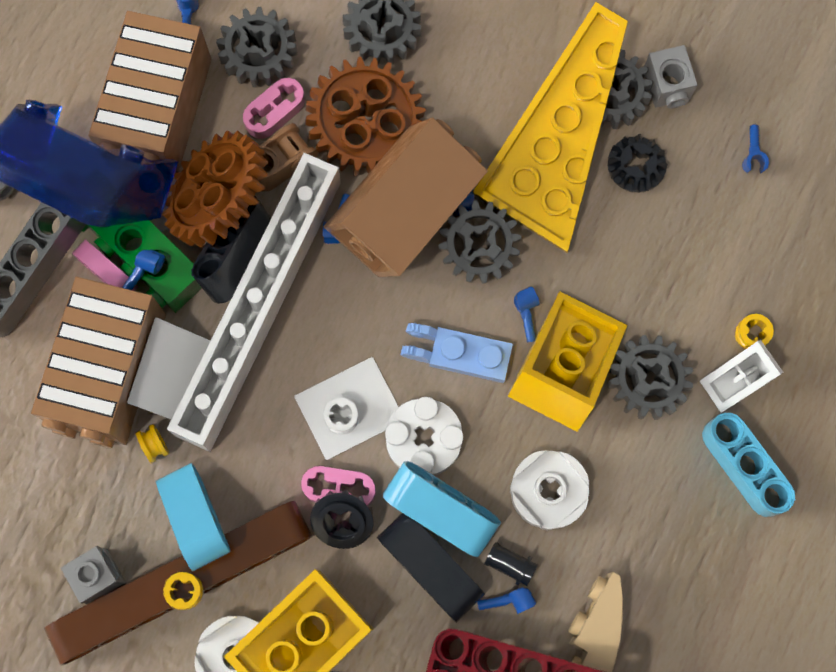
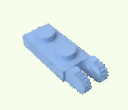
M407 324L406 332L409 335L435 342L432 352L416 346H402L401 356L429 363V367L500 383L505 382L513 346L512 343L438 327L437 330L427 325Z

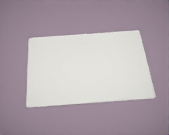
M156 317L127 403L172 420L210 340Z
M373 357L294 396L326 460L385 431L391 415L398 408ZM336 397L350 399L358 409L359 420L357 426L347 434L332 432L324 421V408L330 400ZM339 407L333 409L332 412L335 417L330 418V420L334 424L341 421L345 425L351 420L348 418V414H352L349 408L341 410Z

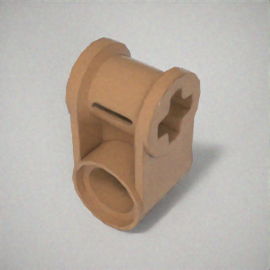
M295 123L282 127L271 138L259 145L265 151L263 157L268 160L267 165L273 167L268 172V176L259 181L265 187L263 191L275 189L279 184L293 176L303 153L316 158L318 156L317 150L314 147H309L298 134L300 129Z

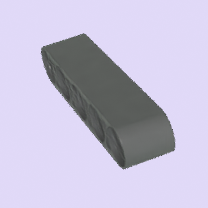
M74 173L61 175L0 261V337H5L14 330L100 205L102 192L96 182ZM81 185L82 194L77 201H74V191ZM57 217H59L60 226L55 233H53L52 224ZM37 249L38 258L32 265L31 254ZM14 280L16 284V290L14 294L11 296L9 292V287L11 282Z

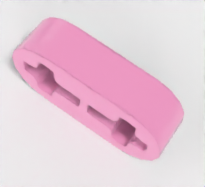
M292 78L280 79L252 101L243 113V122L247 132L254 138H267L298 114L305 103L301 84ZM285 91L287 94H292L294 92L295 101L290 102L286 99L282 102L281 93ZM257 114L260 117L267 115V124L264 126L261 123L255 124L253 117Z
M84 240L72 252L87 269L105 284L122 288L129 278L87 240ZM135 285L132 291H135L138 286Z
M315 466L308 469L301 480V488L304 495L315 503L318 498H323L330 491V489H323L321 495H315L314 488L309 486L310 480H317L319 474L324 475V480L327 483L336 484V490H331L333 493H342V486L354 487L356 481H363L364 488L369 490L368 496L362 495L363 501L367 506L374 501L376 495L373 480L361 472Z

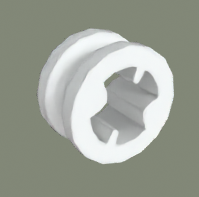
M336 397L330 400L323 411L324 421L327 427L334 433L347 434L357 426L359 420L358 409L355 403L348 398ZM339 407L341 410L349 408L352 414H348V418L351 420L345 425L341 421L334 424L330 420V418L335 417L332 412L334 408Z

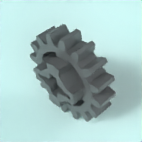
M358 0V4L348 2L349 14H343V26H345L343 28L344 39L350 40L349 50L351 52L360 49V57H362L363 61L372 56L377 58L378 65L381 58H386L387 62L393 65L395 55H398L403 60L407 58L406 47L413 50L416 49V37H421V25H419L421 23L420 11H414V0L406 2L404 0ZM383 18H386L384 27H382L381 34H379L378 29L380 28V24L383 23Z
M262 7L257 8L255 15H250L247 8L243 9V18L241 19L231 15L232 26H221L220 30L224 38H219L216 41L220 50L218 56L221 64H226L224 67L227 75L231 76L236 73L239 84L244 83L249 78L253 87H257L260 79H264L268 86L272 85L271 77L274 75L280 79L285 78L283 67L293 68L294 63L291 56L297 55V46L294 43L296 41L294 30H289L288 20L284 18L278 21L275 10H272L268 16H265ZM239 39L240 44L235 47L236 52L233 53L235 42ZM281 41V48L276 56L274 50L279 47L278 42Z
M621 50L601 128L605 121L611 123L613 130L617 129L620 120H623L627 126L631 125L634 115L637 117L643 115L644 105L649 104L652 96L648 91H650L653 82L652 80L644 79L648 68L641 67L638 69L636 67L639 59L637 56L629 61L626 60L625 50ZM634 88V89H635V98H634L633 101L630 103V101H629V98H630L629 93H630L631 89Z
M473 201L471 211L467 212L465 207L460 205L458 206L459 217L450 216L447 219L451 228H441L439 233L447 238V242L439 244L438 247L439 250L448 251L449 253L443 259L444 265L452 262L456 265L453 271L454 276L464 271L467 273L466 282L470 283L474 275H479L481 283L486 284L488 274L492 273L498 280L502 277L499 269L501 266L508 270L513 267L508 257L519 255L520 251L512 247V243L520 241L521 235L511 234L510 230L517 223L515 220L504 221L506 209L503 208L496 214L492 212L493 202H489L485 209H480L478 202ZM473 218L488 219L485 225L472 226L468 222L466 223V221ZM499 228L504 235V251L496 245L495 234ZM490 229L491 231L485 243L489 249L479 248L471 256H468L474 242L470 237L474 235L478 238ZM455 233L464 243V251L460 256L457 255L454 247ZM477 259H487L494 263L481 268L470 266Z
M642 335L638 346L631 340L627 341L624 345L627 353L618 350L614 358L619 364H611L609 373L616 375V378L611 379L607 385L609 388H618L619 391L613 398L614 402L624 399L627 402L624 412L628 413L633 408L638 409V419L641 420L648 412H651L654 420H659L662 417V409L669 415L677 411L674 402L683 405L688 399L682 391H689L693 388V383L685 380V377L693 372V368L683 367L682 362L688 357L687 354L683 353L677 356L674 353L677 345L675 342L669 344L668 347L662 346V336L659 335L653 343H649L647 336ZM654 354L657 356L656 358L643 359L638 355ZM668 365L673 370L675 380L670 378ZM649 371L655 374L654 382L651 384L645 382ZM625 374L631 378L632 391H630L626 383ZM656 395L660 399L664 398V400L648 402L644 401V398Z

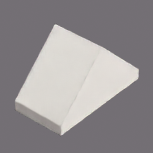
M759 340L701 379L700 383L722 413L784 372L763 342Z

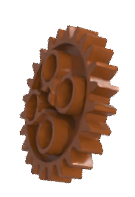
M358 57L356 67H351L350 63L345 59L343 60L341 72L334 66H330V79L320 75L318 77L320 88L312 87L310 90V97L313 100L307 101L306 111L312 114L306 116L305 125L314 128L309 131V140L320 139L316 145L317 152L329 151L327 163H331L335 159L341 160L339 167L341 172L349 164L353 165L354 176H358L361 167H366L369 174L408 127L422 122L418 119L424 117L426 108L417 107L421 102L422 94H410L415 82L409 81L403 84L404 71L401 70L395 75L391 74L390 62L383 69L378 68L377 58H373L370 66H365L362 57ZM376 89L381 91L385 97L376 100L371 98L367 92ZM336 101H345L351 108L347 111H339L332 104ZM391 105H394V106L396 107V109H392V108L386 109V108H387L388 106H391ZM366 117H372L371 121H367ZM384 122L393 123L398 128V131L395 133L385 132L380 124ZM335 124H339V125L345 124L344 127H341V128H336V127H335ZM358 134L363 138L364 143L353 145L347 141L346 136Z
M226 131L223 137L215 134L211 144L204 140L199 152L193 149L191 151L192 159L189 162L182 160L183 170L181 173L172 175L176 182L166 188L171 193V196L163 200V204L168 207L162 213V216L167 218L164 225L170 229L172 235L189 246L196 244L199 247H203L206 241L214 245L217 235L226 239L229 227L232 226L236 230L239 228L238 219L241 216L248 218L250 216L247 210L249 205H256L259 202L254 197L255 193L265 189L259 181L268 176V173L262 169L267 165L268 160L263 157L265 151L259 147V144L248 135H243L239 131H236L234 135L230 131Z

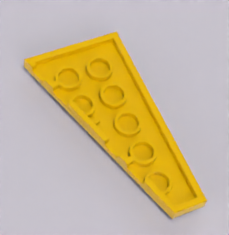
M597 2L589 11L488 167V172L473 191L474 195L485 202H493V207L499 211L503 208L506 209L507 216L567 254L628 24L627 20Z

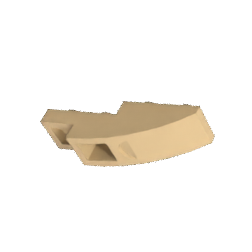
M614 572L607 573L605 578L597 577L587 596L592 599L586 613L578 612L568 630L573 635L569 644L583 651L580 658L574 655L570 662L604 672H612L614 668L623 620L620 575Z

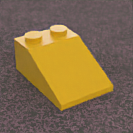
M559 291L508 397L578 432L595 406L627 325Z
M315 569L242 638L224 658L237 672H330L374 628L320 570Z

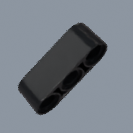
M260 201L256 205H249L247 210L250 216L248 218L241 216L238 219L239 228L237 230L232 226L228 228L226 239L217 235L214 245L207 242L193 264L191 275L210 299L217 304L225 303L232 299L271 220L270 215Z
M401 513L376 537L456 623L485 595L480 587L418 522L404 513Z

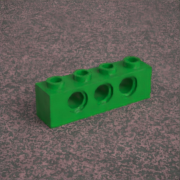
M97 170L88 179L99 185L102 192V200L82 232H85L87 229L92 230L98 236L93 242L109 258L116 254L124 262L119 268L128 277H130L136 267L135 258L140 251L154 250L165 256L164 263L168 264L167 272L160 277H153L150 272L145 270L143 277L140 279L150 288L145 294L152 295L162 309L167 305L174 313H177L202 289L191 275L194 263ZM81 185L74 191V201H77L82 194ZM106 214H116L112 223L100 225L101 219ZM134 238L142 239L138 249L134 251L126 250V245L130 240Z

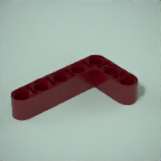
M446 629L437 635L426 672H525L527 665L531 661L538 660L541 664L542 672L604 671L458 629ZM460 638L463 641L464 651L458 659L453 660L450 656L449 648L455 639ZM499 649L503 657L502 664L497 670L491 671L487 665V657L492 650Z

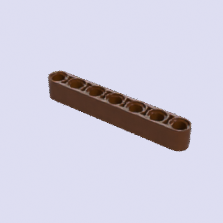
M296 502L285 503L224 534L231 552L195 571L190 569L184 557L181 556L47 625L44 629L60 665L75 661L176 609L171 607L164 597V586L171 575L178 572L196 575L201 580L203 594L312 538V534ZM181 581L176 583L174 588L178 589V591H173L175 599L184 598L188 602L193 597V594L189 593V591H194L193 584H184Z

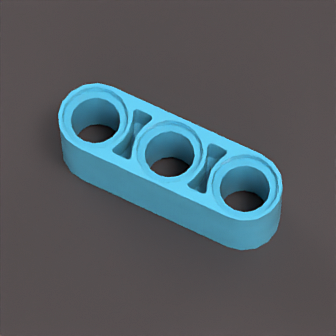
M722 413L704 426L702 437L706 447L757 514L764 517H772L788 511L793 506L795 491L792 485L738 415ZM717 424L726 425L732 433L730 442H724L718 438L716 434ZM742 456H748L754 461L755 472L753 475L747 474L742 470L740 466ZM767 488H772L778 493L779 504L776 508L770 506L765 500L764 493Z
M409 461L403 462L383 493L384 499L394 508L475 557H479L501 525V521L491 511Z
M193 463L156 480V485L177 543L192 571L231 552L207 490Z

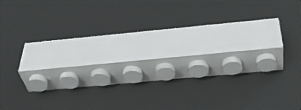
M303 153L167 428L175 437L206 451H211L341 184L339 167Z

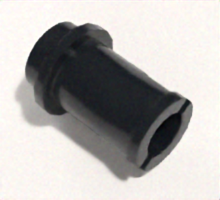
M497 542L494 543L484 564L515 579L517 586L520 583L528 586L538 564L531 561L533 557L528 556L526 559L500 546Z

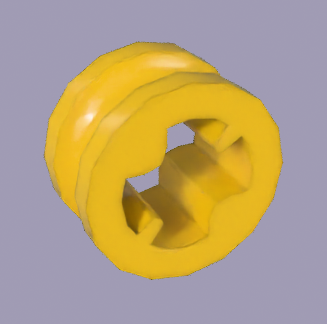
M761 314L746 316L735 329L736 341L744 349L758 341V337L753 340L748 338L747 334L750 330L746 326L747 324H750L751 328L755 325L761 328L758 335L764 345L770 342L774 332L770 320Z
M155 424L149 425L147 432L139 430L135 433L145 456L151 464L156 462L158 455L165 457L169 455L166 443Z
M178 572L171 575L164 586L166 602L171 607L179 610H189L195 607L203 596L201 580L196 575L187 572ZM178 581L184 584L192 583L194 586V591H189V593L193 594V597L188 602L184 598L176 600L173 595V591H178V589L174 588Z

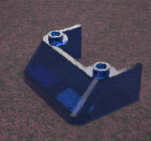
M26 100L25 104H17L0 124V182L80 222L92 226L108 227L161 218L178 161L174 159L151 161L144 157V151L130 145H121L120 149H106L57 125L62 106L58 104H44L36 100Z

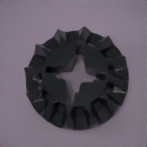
M641 134L628 138L624 136L621 141L613 145L607 161L608 171L613 181L624 190L637 193L655 188L664 178L668 166L665 150H662L656 144L655 139L649 140L642 137ZM632 152L639 159L649 157L643 166L644 172L638 166L627 167L632 161Z
M347 489L342 493H333L330 490L326 496L321 499L318 498L310 515V523L315 535L323 543L339 549L354 548L364 543L371 535L374 525L372 507H368L364 503L362 495L355 497L350 495ZM344 512H351L349 522L344 520L341 524L338 523L334 527L337 514L342 515Z

